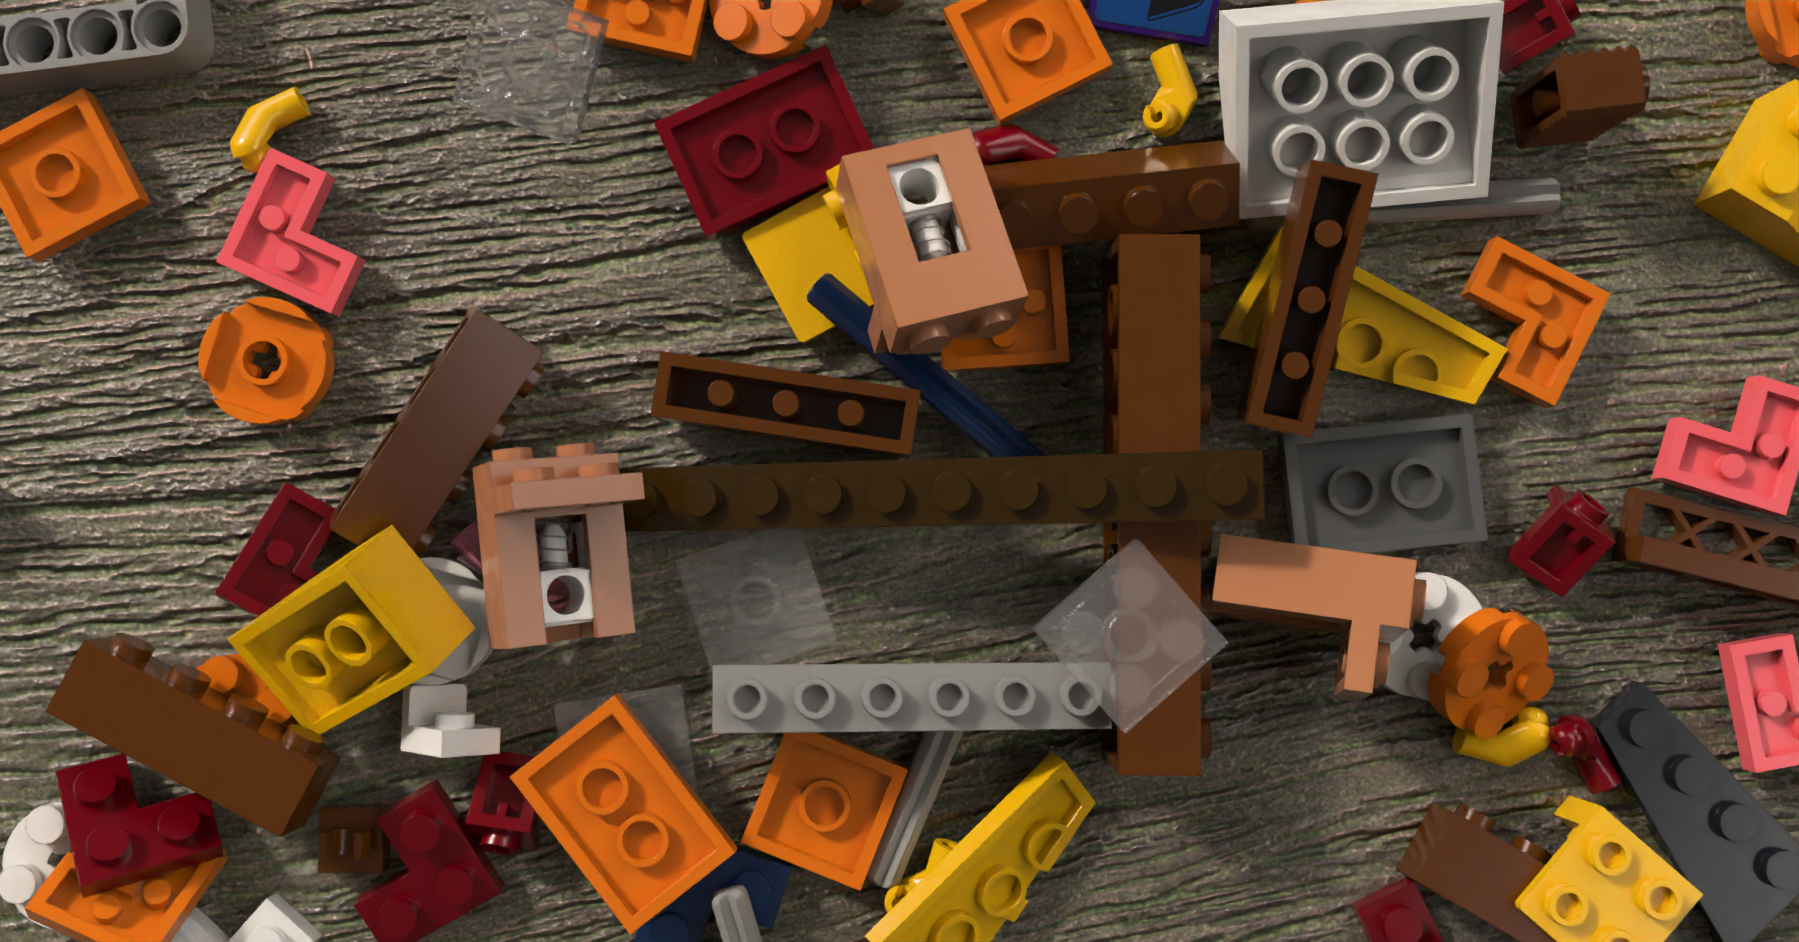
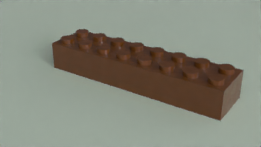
M1119 234L1103 257L1102 454L1201 451L1200 425H1208L1210 421L1211 391L1209 385H1200V359H1208L1211 326L1208 319H1200V293H1208L1211 260L1209 254H1200V234ZM1210 521L1102 523V662H1110L1112 729H1102V758L1118 775L1201 776V758H1210L1211 723L1209 718H1201V691H1209L1212 681L1209 651H1201V624L1210 623L1212 612L1209 584H1201V557H1209L1211 552L1212 532Z

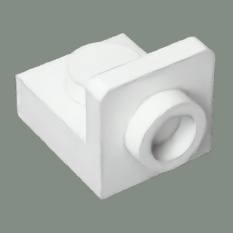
M449 683L438 686L408 685L403 689L401 751L438 758L500 754L501 728L475 724V713L466 712L467 687L464 684Z

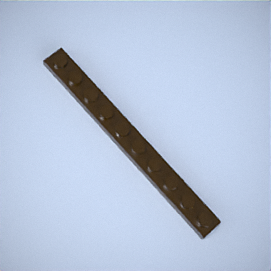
M1262 449L619 468L620 474L638 472L643 474L645 499L623 504L626 532L1265 520L1264 455Z

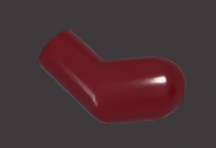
M1013 124L983 129L972 134L983 166L993 165L996 162L1010 159L1021 162L1055 158L1059 150L1054 145Z
M1569 714L1560 717L1558 724L1549 727V747L1560 757L1572 758L1590 794L1605 792L1621 782L1597 733L1586 718L1576 714Z

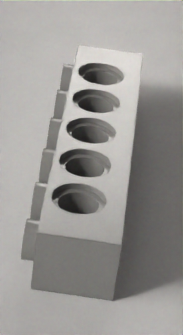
M1110 662L712 665V734L1112 729Z

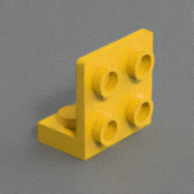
M840 164L826 171L828 187L745 231L742 235L745 245L798 341L803 344L837 327L814 308L806 298L811 287L825 273L832 274L870 307L874 306L836 189Z
M1569 795L1554 812V815L1569 827L1571 832L1566 836L1567 840L1516 899L1515 906L1555 942H1664L1704 894L1603 806Z

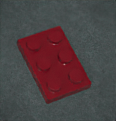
M827 45L654 122L708 241L828 187L826 171L839 165L842 156L874 149Z

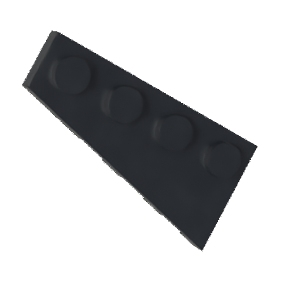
M1631 681L1590 723L1617 771L1627 794L1636 799L1650 823L1647 828L1658 847L1667 852L1678 873L1704 894L1694 906L1700 909L1712 929L1709 934L1713 941L1751 942L1799 895V843L1644 683Z

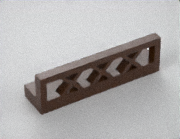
M1627 488L1611 561L1799 607V563L1787 570L1767 566L1757 550L1777 537L1786 540L1799 561V527L1645 489ZM1645 505L1663 509L1677 533L1664 541L1647 536H1638ZM1684 515L1699 519L1689 525ZM1715 522L1724 524L1738 548L1726 555L1708 552L1704 549L1696 534ZM1745 530L1757 532L1760 534L1750 539L1749 535Z

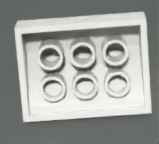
M1330 0L1220 10L1219 84L1225 145L1240 163L1239 219L1286 215L1298 165L1311 159L1379 173L1371 207L1488 197L1504 2L1501 0Z

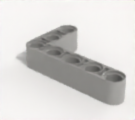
M127 0V2L1 17L0 97L186 74L201 70L209 63L214 54L215 40L210 0ZM181 26V33L178 39L173 44L166 46V40L170 32ZM118 35L114 48L104 54L108 40ZM54 43L51 55L43 61L45 50Z

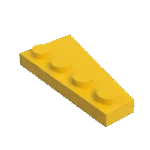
M1283 226L1279 227L1216 338L1254 347ZM1355 266L1330 368L1475 405L1508 348Z
M1051 752L912 888L865 937L870 942H991L1006 919L1013 923L1017 920L1029 902L1025 897L1027 888L1039 870L1050 871L1096 802L1068 764Z

